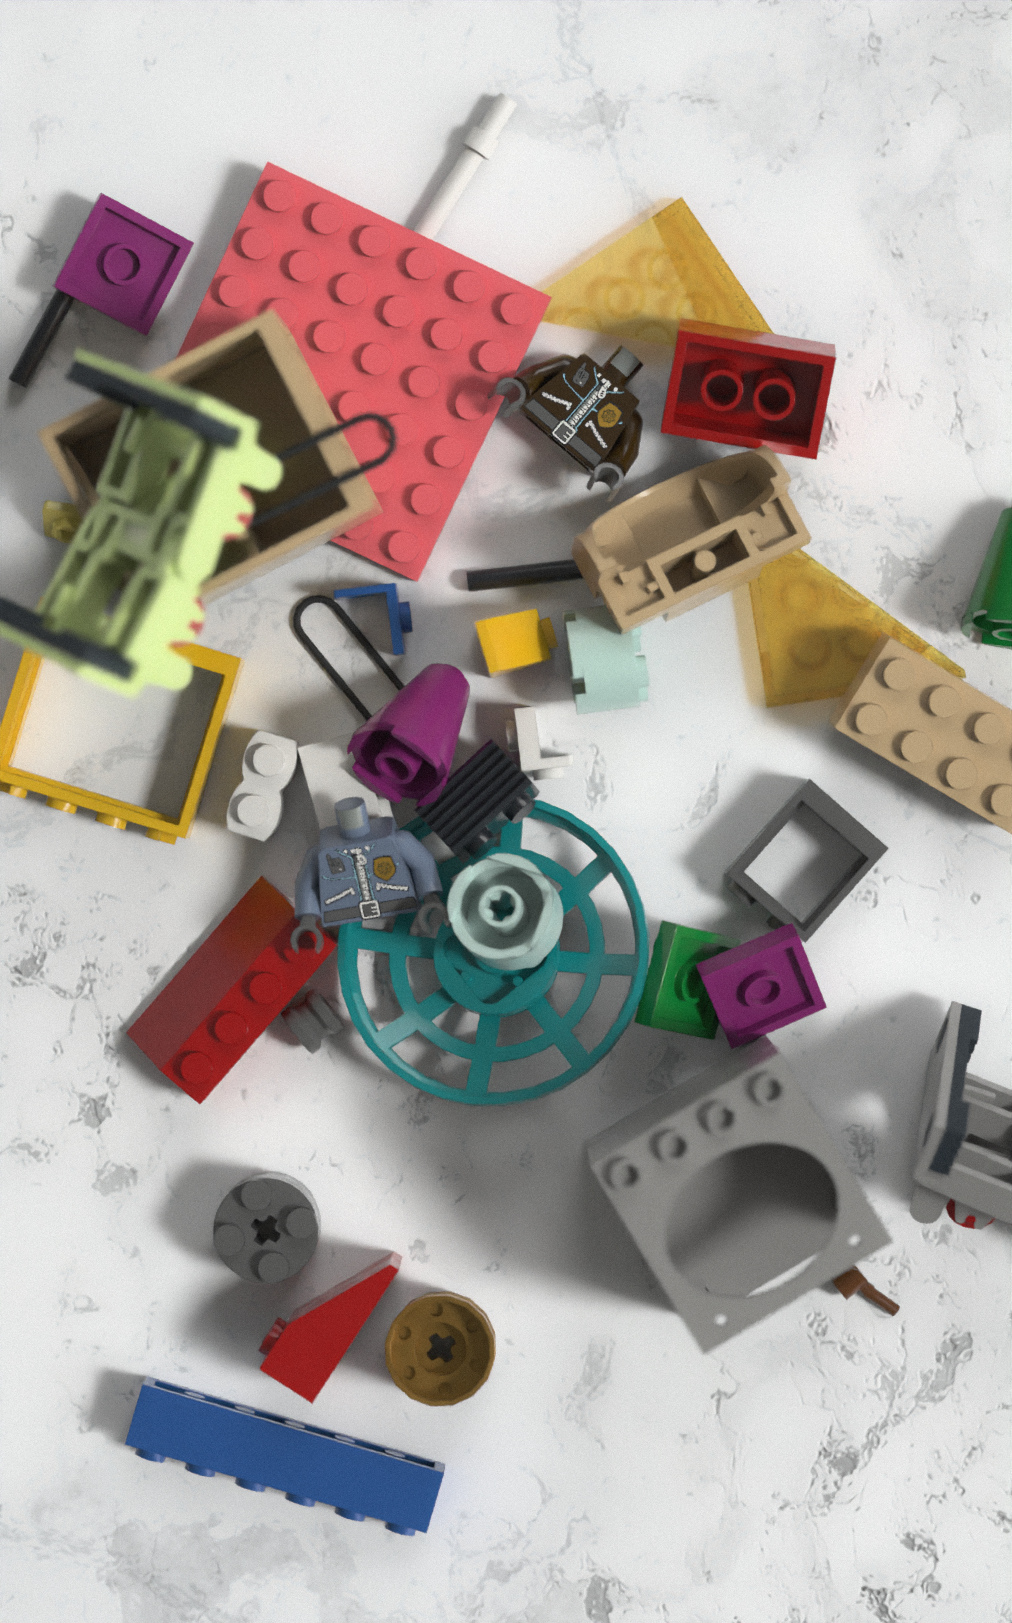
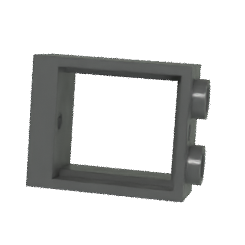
M806 779L725 870L724 873L732 879L726 888L747 907L750 908L757 901L772 915L766 923L773 930L793 923L800 940L806 943L889 848L811 779ZM804 804L861 855L800 922L744 871Z

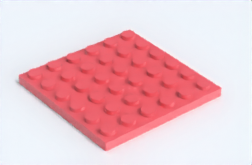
M267 161L176 359L273 309L286 323L338 424L358 414L366 412L379 413L389 419L395 427L397 435L396 450L391 458L381 466L364 473L384 513L330 541L418 582L505 399L503 395H495L489 400L487 395L500 380L516 376L552 297ZM364 421L342 431L360 466L381 456L388 447V432L377 421Z

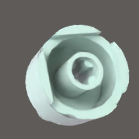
M606 605L564 610L563 624L564 632H567L568 636L566 650L574 703H576V714L639 707L640 702L648 701L647 686H649L646 657L645 655L635 656V652L641 651V626L621 635Z
M512 854L488 856L487 859L464 869L454 881L449 893L447 911L457 938L478 960L490 967L501 970L535 967L553 949L561 934L563 908L560 896L544 874L534 864L522 857ZM510 905L515 908L514 914L506 916L501 921L496 916L498 910H508Z

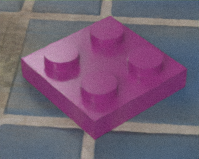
M99 193L52 287L137 333L147 336L194 242L109 196Z
M789 923L696 964L731 1049L827 1008L793 923Z

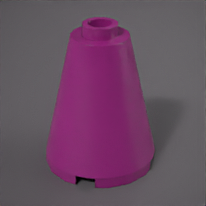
M433 663L426 666L354 732L347 746V755L352 752L356 761L352 769L355 775L371 791L388 801L398 804L403 797L418 799L414 806H425L437 800L448 780L470 696V685L463 673L455 666L449 664Z

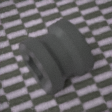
M314 987L305 993L304 1002L297 1007H287L281 1012V1016L288 1027L311 1054L321 1048V1041L329 1034L338 1035L345 1029L338 1015Z

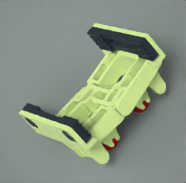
M78 348L65 380L126 408L96 489V493L101 494L99 502L93 505L87 513L36 611L0 596V636L79 676L132 698L136 697L139 689H142L145 683L161 685L172 690L182 689L191 678V665L185 658L174 654L166 647L168 644L181 647L191 643L197 638L203 628L205 609L201 600L196 597L200 588L195 585L199 586L200 581L206 578L213 569L222 539L229 540L243 533L249 525L253 514L251 497L247 491L240 487V483L250 484L263 490L272 489L280 480L282 473L281 465L278 460L267 455L253 444L255 440L254 433L258 423L201 395ZM171 458L181 460L178 469L165 480ZM141 560L144 561L143 565L140 566L137 574H134ZM126 571H129L131 574L110 618L103 611Z

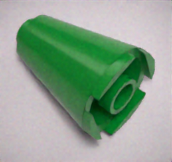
M1012 507L1002 510L961 621V631L964 636L970 638L972 629L982 633V644L1005 649H1012Z

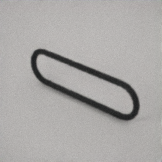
M366 412L358 414L271 456L280 462L356 424L368 420L377 421L382 424L389 436L388 447L378 458L251 518L247 527L269 520L384 464L396 450L397 435L395 427L383 415Z
M323 595L310 596L302 600L295 609L293 616L294 630L304 645L367 721L372 716L304 632L301 626V616L306 607L313 603H323L331 607L394 686L400 691L404 684L337 602Z

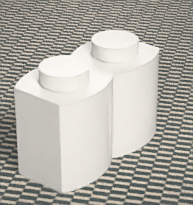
M259 730L251 738L246 747L242 762L244 781L233 792L227 808L228 831L261 841H268L276 833L282 822L285 810L283 791L291 784L299 767L300 756L297 749L300 747L299 741Z

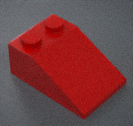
M393 1251L295 1309L287 1322L278 1316L257 1350L265 1355L259 1370L313 1404L399 1271L403 1257Z

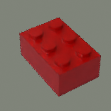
M680 318L660 433L751 449L767 445L774 453L817 460L836 362L835 344Z

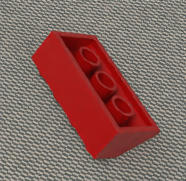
M262 875L126 1032L155 1066L199 1105L206 1100L339 945L338 940L316 922V928H318L324 938L323 949L317 954V937L312 932H306L299 937V954H297L291 945V935L300 926V921L295 918V903Z

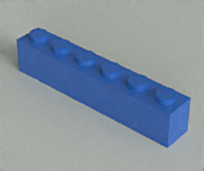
M147 1376L142 1384L125 1445L135 1447V1455L143 1459L163 1463L166 1457L186 1462L185 1469L200 1476L214 1477L216 1472L236 1477L234 1482L236 1485L251 1491L264 1492L267 1486L286 1492L284 1498L299 1505L314 1507L315 1502L318 1501L335 1506V1513L346 1519L362 1522L366 1516L386 1521L384 1526L386 1529L405 1536H414L416 1530L427 1533L445 1472V1463L149 1376Z

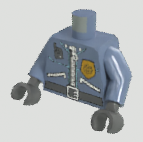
M349 797L335 803L334 811L338 825L325 827L320 831L319 844L307 850L295 879V918L300 921V926L291 935V945L295 952L299 954L298 940L306 932H312L316 935V953L321 952L324 946V938L318 928H316V921L321 919L323 927L419 911L418 923L421 929L433 934L429 917L433 911L439 909L443 913L445 926L451 928L452 925L447 906L441 904L439 899L443 895V890L433 854L409 831L399 830L393 817L386 816L369 819L363 798Z

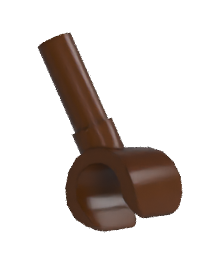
M856 1265L831 1279L846 1300L860 1290L866 1298L891 1316L896 1315L900 1309L897 1303L874 1288V1285L865 1278Z

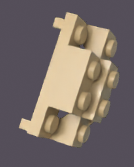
M763 445L755 450L722 457L689 469L617 504L596 518L583 533L574 537L571 555L594 599L602 597L620 634L623 635L660 616L667 622L759 577L764 565L810 544L812 537L787 493L791 483L790 476L776 454L767 445Z

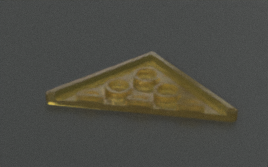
M682 197L542 291V293L552 297L541 321L543 323L672 348L675 347L680 318L774 334Z
M800 548L764 565L759 577L747 582L766 708L843 697L882 632H885L959 678H966L965 670Z

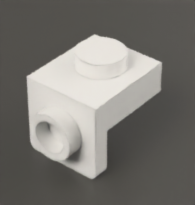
M535 707L514 709L515 720L505 721L509 752L519 751L522 771H532L533 781L564 777L563 767L574 765L573 755L541 759Z

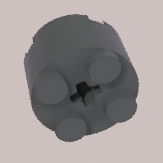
M279 1172L256 1174L238 1182L221 1202L213 1225L214 1246L226 1266L238 1276L257 1283H279L298 1273L310 1260L321 1235L320 1211L312 1192L298 1179ZM268 1216L274 1217L278 1221L275 1229L281 1235L277 1236L271 1233L267 1238L262 1237L258 1234L260 1225L255 1222V1219L264 1222Z

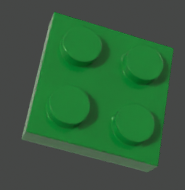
M662 920L658 936L653 945V954L634 1022L651 1028L714 1040L719 1019L696 964L739 946L741 940Z

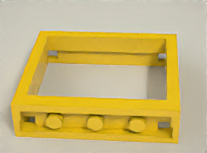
M194 643L181 647L168 644L166 647L174 654L189 661L190 665L222 674L178 818L12 766L45 658L25 648L0 726V791L24 799L28 790L48 796L46 806L71 814L76 813L78 806L98 811L95 821L123 830L126 828L127 821L146 826L145 837L175 845L177 836L184 839L190 838L245 660Z

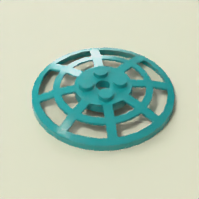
M533 799L536 802L535 807L526 817L541 820L561 828L585 843L597 855L592 862L574 877L567 869L552 859L531 850L521 849L523 819L515 824L509 820L507 825L501 828L500 846L492 847L482 857L473 859L470 856L468 861L462 863L455 856L442 864H439L435 859L443 890V895L440 899L447 906L449 893L454 883L451 878L461 873L468 866H473L487 859L488 856L495 854H512L522 857L563 887L558 892L562 903L563 916L576 905L578 906L587 927L590 944L589 953L560 951L558 939L553 949L537 966L518 970H501L489 967L478 960L460 942L453 928L445 926L444 920L437 932L436 938L409 935L419 911L398 914L392 933L361 928L363 921L340 925L337 966L341 992L353 1024L368 1048L389 1070L415 1088L445 1101L469 1106L505 1107L535 1101L566 1088L589 1073L612 1051L630 1025L642 998L649 968L650 935L645 907L634 878L615 849L594 828L570 812L541 800ZM420 816L399 829L409 831L419 841L434 832ZM610 873L613 874L620 885L630 910L635 936L634 954L605 953L602 922L595 904L588 894ZM510 905L508 910L499 909L496 916L503 921L506 916L514 914L515 908ZM358 949L389 954L392 986L405 1014L381 1030H378L372 1021L361 993L357 967ZM406 956L434 960L435 970L442 985L441 988L419 1004L409 984ZM557 973L586 974V979L578 998L569 1011L560 1018L544 997L553 985ZM602 975L632 976L627 997L617 1019L601 1042L588 1053L571 1030L579 1024L591 1007L600 987ZM455 1003H458L470 1012L478 1014L479 1021L475 1044L466 1043L450 1036L438 1028L432 1020ZM528 1010L545 1031L541 1035L519 1044L496 1047L501 1017L513 1016ZM419 1030L425 1038L441 1049L461 1058L472 1060L466 1089L451 1087L425 1076L405 1062L392 1048ZM555 1044L571 1065V1068L557 1077L532 1087L507 1092H487L493 1062H509L524 1059L542 1052Z

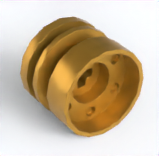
M452 1291L429 1292L410 1301L393 1320L385 1341L386 1366L395 1385L410 1399L431 1407L453 1406L474 1396L488 1380L496 1357L495 1330L487 1313L471 1298ZM437 1333L442 1339L447 1338L449 1335L454 1338L455 1343L450 1349L453 1355L452 1358L446 1359L442 1354L433 1357L429 1353L434 1344L431 1339L432 1335Z

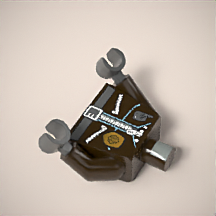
M620 345L602 367L585 353L578 358L563 354L533 363L513 378L500 380L489 392L487 398L490 400L495 395H503L508 399L510 405L501 415L507 418L519 407L520 414L591 474L586 486L588 490H591L594 483L603 482L611 489L606 501L612 502L623 485L624 477L639 455L644 422L641 414L636 410L640 401L625 387L644 366L643 363L629 350Z

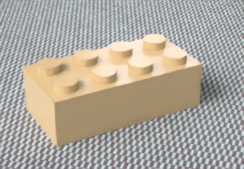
M882 632L828 721L838 731L1012 834V709L885 632Z

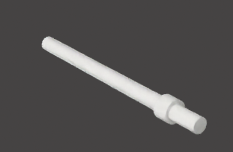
M499 93L479 127L473 126L462 143L466 148L414 229V232L431 240L434 239L482 160L488 161L497 148L499 141L496 138L517 106L516 102L506 95Z

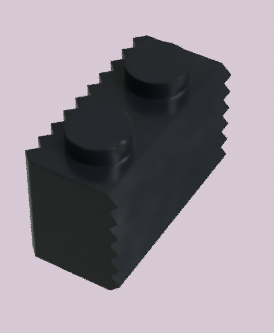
M490 739L448 778L444 790L436 801L425 806H417L414 811L464 863L469 860L470 856L473 859H478L485 855L497 841V837L494 834L507 825L509 820L515 824L524 819L535 807L536 802L533 798L537 797L540 791L508 755Z

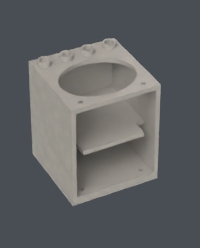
M766 1035L749 1042L586 1140L591 1169L703 1355L894 1242L781 1052ZM858 1236V1244L851 1245L849 1243L850 1237ZM819 1252L806 1268L790 1280L767 1291L748 1295ZM723 1315L726 1317V1322L718 1324L716 1318Z

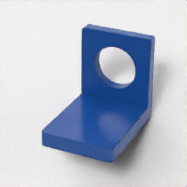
M396 583L333 590L335 600L386 595L394 656L406 655L403 633L413 632L409 601L399 602L398 586Z

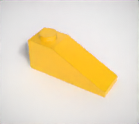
M537 609L474 622L491 678L551 661L549 649L558 647L550 617L539 619Z

